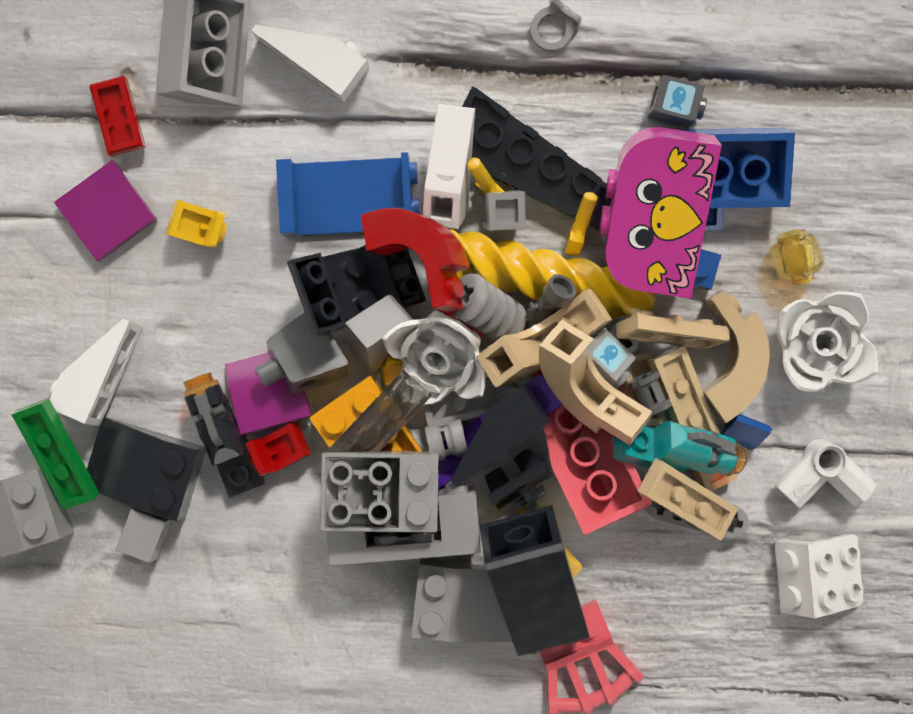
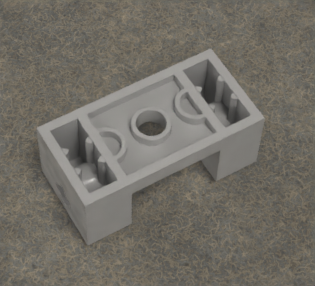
M464 480L454 487L452 482L448 481L445 483V487L439 488L438 503L441 531L399 534V532H377V536H371V532L326 531L329 566L481 553L475 485H467V480Z

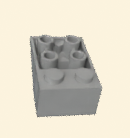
M421 451L322 453L320 531L437 532L439 454L437 452Z

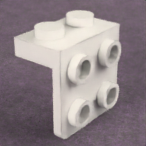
M844 534L814 542L789 539L774 541L781 613L815 619L855 608L862 604L863 586L860 569V551L856 535Z

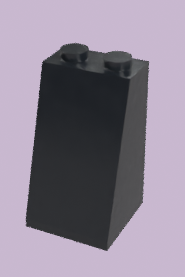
M550 505L481 524L480 533L484 564L517 656L536 654L544 649L563 644H574L581 639L589 638L590 635L553 506Z

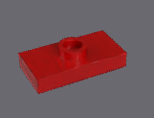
M120 76L90 84L89 87L107 154L110 157L146 148L128 79L125 76Z

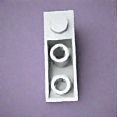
M438 104L424 188L423 215L440 222L445 227L459 229L468 214L471 172L467 168V162L472 158L475 108Z

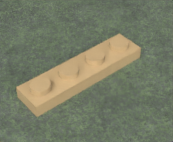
M678 345L649 359L648 362L651 370H658L660 377L657 380L665 399H670L672 406L668 408L672 422L692 428L715 431L720 434L685 345ZM734 468L725 475L718 473L706 474L692 470L697 483L711 492L738 478Z

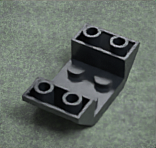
M365 244L360 248L322 257L321 253H316L287 261L312 335L315 336L345 329V322L387 295H392L404 309L426 301L408 249L384 256L368 252Z

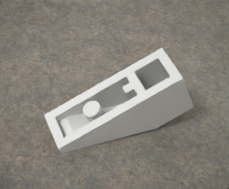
M256 24L251 30L260 43L343 103L369 69L367 60L364 58L366 53L351 41L344 44L339 39Z
M122 319L60 374L59 379L52 384L49 391V398L56 412L84 424L100 426L143 327Z

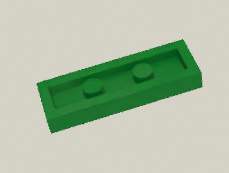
M49 398L20 408L11 414L63 510L92 501L100 494Z

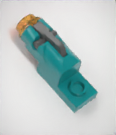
M672 421L663 422L654 429L645 426L631 445L614 436V459L650 469L654 459H658L681 473L692 469L706 474L718 473L730 476L742 472L747 462L746 449L734 438L716 433L715 431L692 428Z

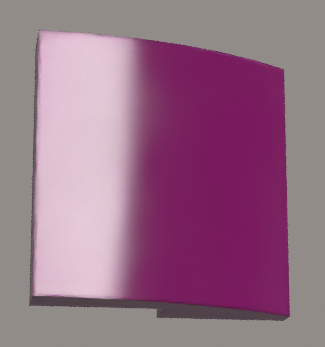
M268 353L225 364L231 400L240 435L312 415L306 391L292 394L283 379L266 388L262 386L254 368L271 360Z

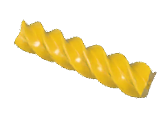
M448 228L463 247L470 267L458 271L457 276L459 278L468 274H478L504 293L520 290L528 298L538 301L543 295V287L548 280L555 274L564 275L576 287L574 298L586 289H593L611 319L625 315L629 318L632 312L651 311L654 306V293L633 290L622 285L613 277L608 267L601 268L588 259L569 258L565 260L560 254L552 250L536 249L529 251L524 245L516 241L504 240L494 243L488 236L480 232L471 231L458 234L453 228Z

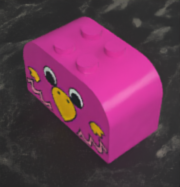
M653 127L637 132L623 145L618 157L617 168L609 169L606 198H611L610 206L603 205L600 220V235L605 236L607 266L613 277L622 285L638 291L692 298L722 147L715 135Z

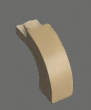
M586 289L570 301L567 306L562 307L539 324L516 334L503 335L476 356L495 388L510 385L541 371L539 345L561 320L588 336H591L612 321L593 289Z
M719 291L709 296L704 302L720 325L729 327L730 358L723 373L702 390L716 419L727 423L744 411L760 392L769 368L770 350L765 327L757 312L747 313L741 317L739 313L742 311V308L736 298L730 293L726 295L724 291Z
M561 320L539 345V364L548 386L564 407L588 428L596 433L603 428L626 444L631 445L650 421L652 411L611 386L594 365L592 359L594 339Z

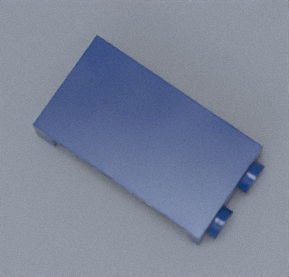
M402 152L401 158L294 163L291 159H276L280 233L285 237L362 233L363 228L360 215L384 208H400L420 214L419 198L412 199L411 184H418L417 162H410L408 152Z

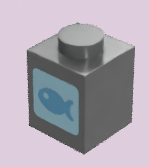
M662 75L656 82L647 118L689 128L696 119L701 120L707 104V99L702 97L705 86Z

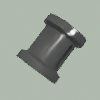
M658 370L641 374L627 382L629 389H634L639 403L651 410L652 415L672 406L670 399H665L657 380L660 377Z

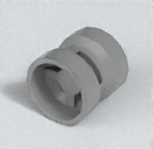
M460 419L450 421L445 427L439 428L436 425L425 427L429 451L439 454L438 462L443 461L449 455H455L456 457L464 456L467 446ZM444 433L448 446V449L446 450L444 449L443 440L441 434Z

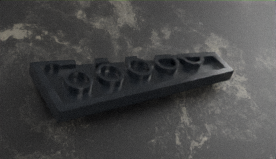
M472 86L462 107L475 108L472 158L480 159L491 178L515 190L525 191V195L576 219L583 195L587 192L594 193L598 200L588 226L600 231L603 205L610 206L611 198H606L607 183L593 171L583 167L569 157L568 153L561 148L555 147L529 125L526 126L512 116L507 109L482 91Z

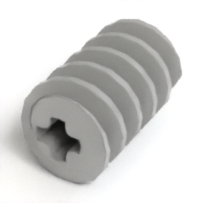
M468 274L460 278L464 294L461 297L463 309L455 311L459 319L466 321L470 326L475 327L479 332L485 333L486 336L495 341L503 335L516 334L523 331L526 322V311L522 304L478 274Z

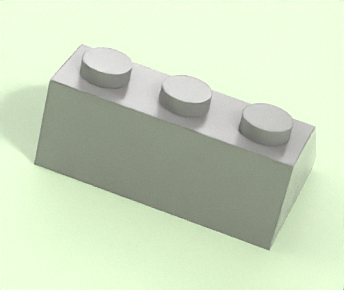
M164 0L156 95L191 103L242 106L251 0Z

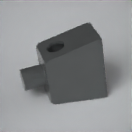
M304 312L266 341L267 352L271 360L254 368L264 388L283 379L290 392L297 394L348 376L349 363L331 333L321 336L312 335Z

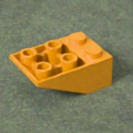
M373 375L367 377L309 417L332 452H423L395 406L386 396V393Z

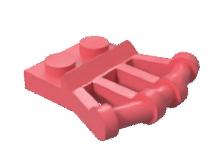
M596 599L581 605L590 635L589 638L581 639L574 644L551 647L540 652L547 669L548 714H591L594 712L593 708L605 703H608L609 706L618 703L617 699L635 681L640 683L645 678L636 665L614 644ZM607 650L625 668V671L612 684L608 680L598 652ZM586 657H590L602 689L588 695L574 663ZM566 666L579 698H558L557 669Z

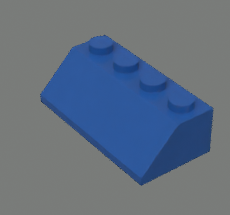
M784 127L674 129L715 135L722 145L709 208L790 207L795 132Z

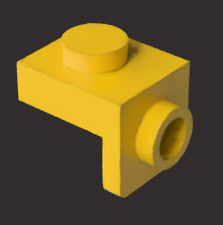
M175 199L165 234L215 249L217 242L221 243L226 233L227 223L223 222L225 213L212 211Z

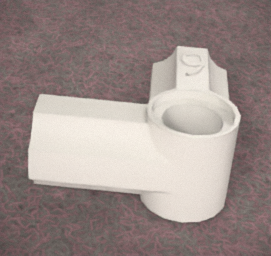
M816 439L806 446L803 457L775 486L798 508H801L827 481L855 507L865 502L873 494L877 484L847 457L842 448L825 439ZM826 450H831L830 461L820 466V455Z

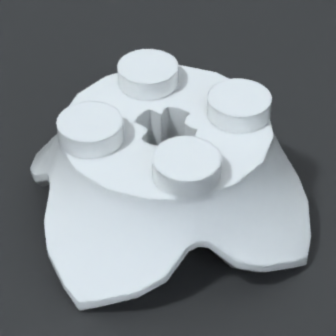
M835 292L815 302L806 299L796 300L781 310L776 328L777 339L783 354L782 363L784 371L797 389L816 392L824 389L831 382L855 384L877 374V352L874 345L863 334L868 323L869 311L862 294ZM825 334L827 338L824 341L829 343L828 347L818 349L816 338Z
M434 311L427 318L400 323L383 336L382 339L386 351L391 357L401 359L403 362L400 384L410 406L435 404L452 391H456L461 398L475 399L483 396L486 387V372L476 357L480 354L479 346L481 339L476 332L470 330L461 321L446 316L442 312Z

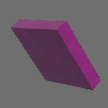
M114 160L109 161L54 202L95 260L99 262L158 220Z

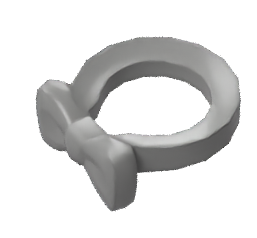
M550 0V6L541 9L531 22L530 34L532 40L539 48L545 51L555 52L563 49L573 35L574 26L580 25L582 20L581 16L573 12L560 0ZM562 14L567 19L564 37L554 43L544 41L538 33L540 21L550 15Z

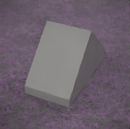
M387 295L345 322L349 349L370 374L375 373L389 355L383 343V336L398 324L413 320V318L392 295Z

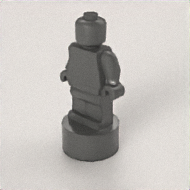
M555 274L548 280L543 287V295L534 304L533 302L529 304L530 308L527 309L526 313L528 319L525 323L527 329L544 321L570 303L576 295V287L569 278L564 275Z

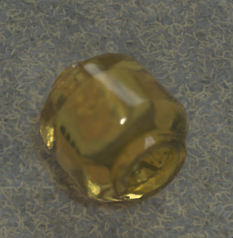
M795 229L778 235L776 237L777 242L770 249L778 277L783 280H792L793 285H801L815 279L814 274L824 266L817 237L814 234L806 233L805 229Z

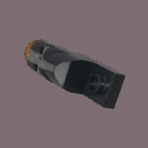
M209 372L183 382L186 389L183 394L188 410L194 420L196 430L205 446L212 466L216 465L229 498L264 485L263 477L259 475L249 460V451L246 443L249 442L246 434L240 435L236 418L218 379L214 380L212 373Z

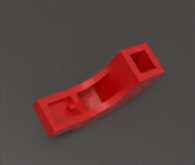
M384 208L360 215L366 250L368 252L387 256L406 249H413L424 264L433 309L447 312L463 309L461 297L464 294V289L460 278L457 276V272L470 267L463 247L447 227L432 218L400 208Z

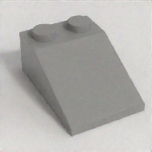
M40 468L0 480V558L59 540L74 533L67 509H62Z
M420 558L411 638L440 642H512L485 564Z

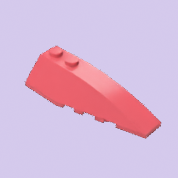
M542 371L533 374V378L542 374ZM563 404L548 414L552 421L544 426L551 466L584 536L652 505L650 499L637 492L642 481L634 465L614 459V435L603 428L597 433L573 416Z

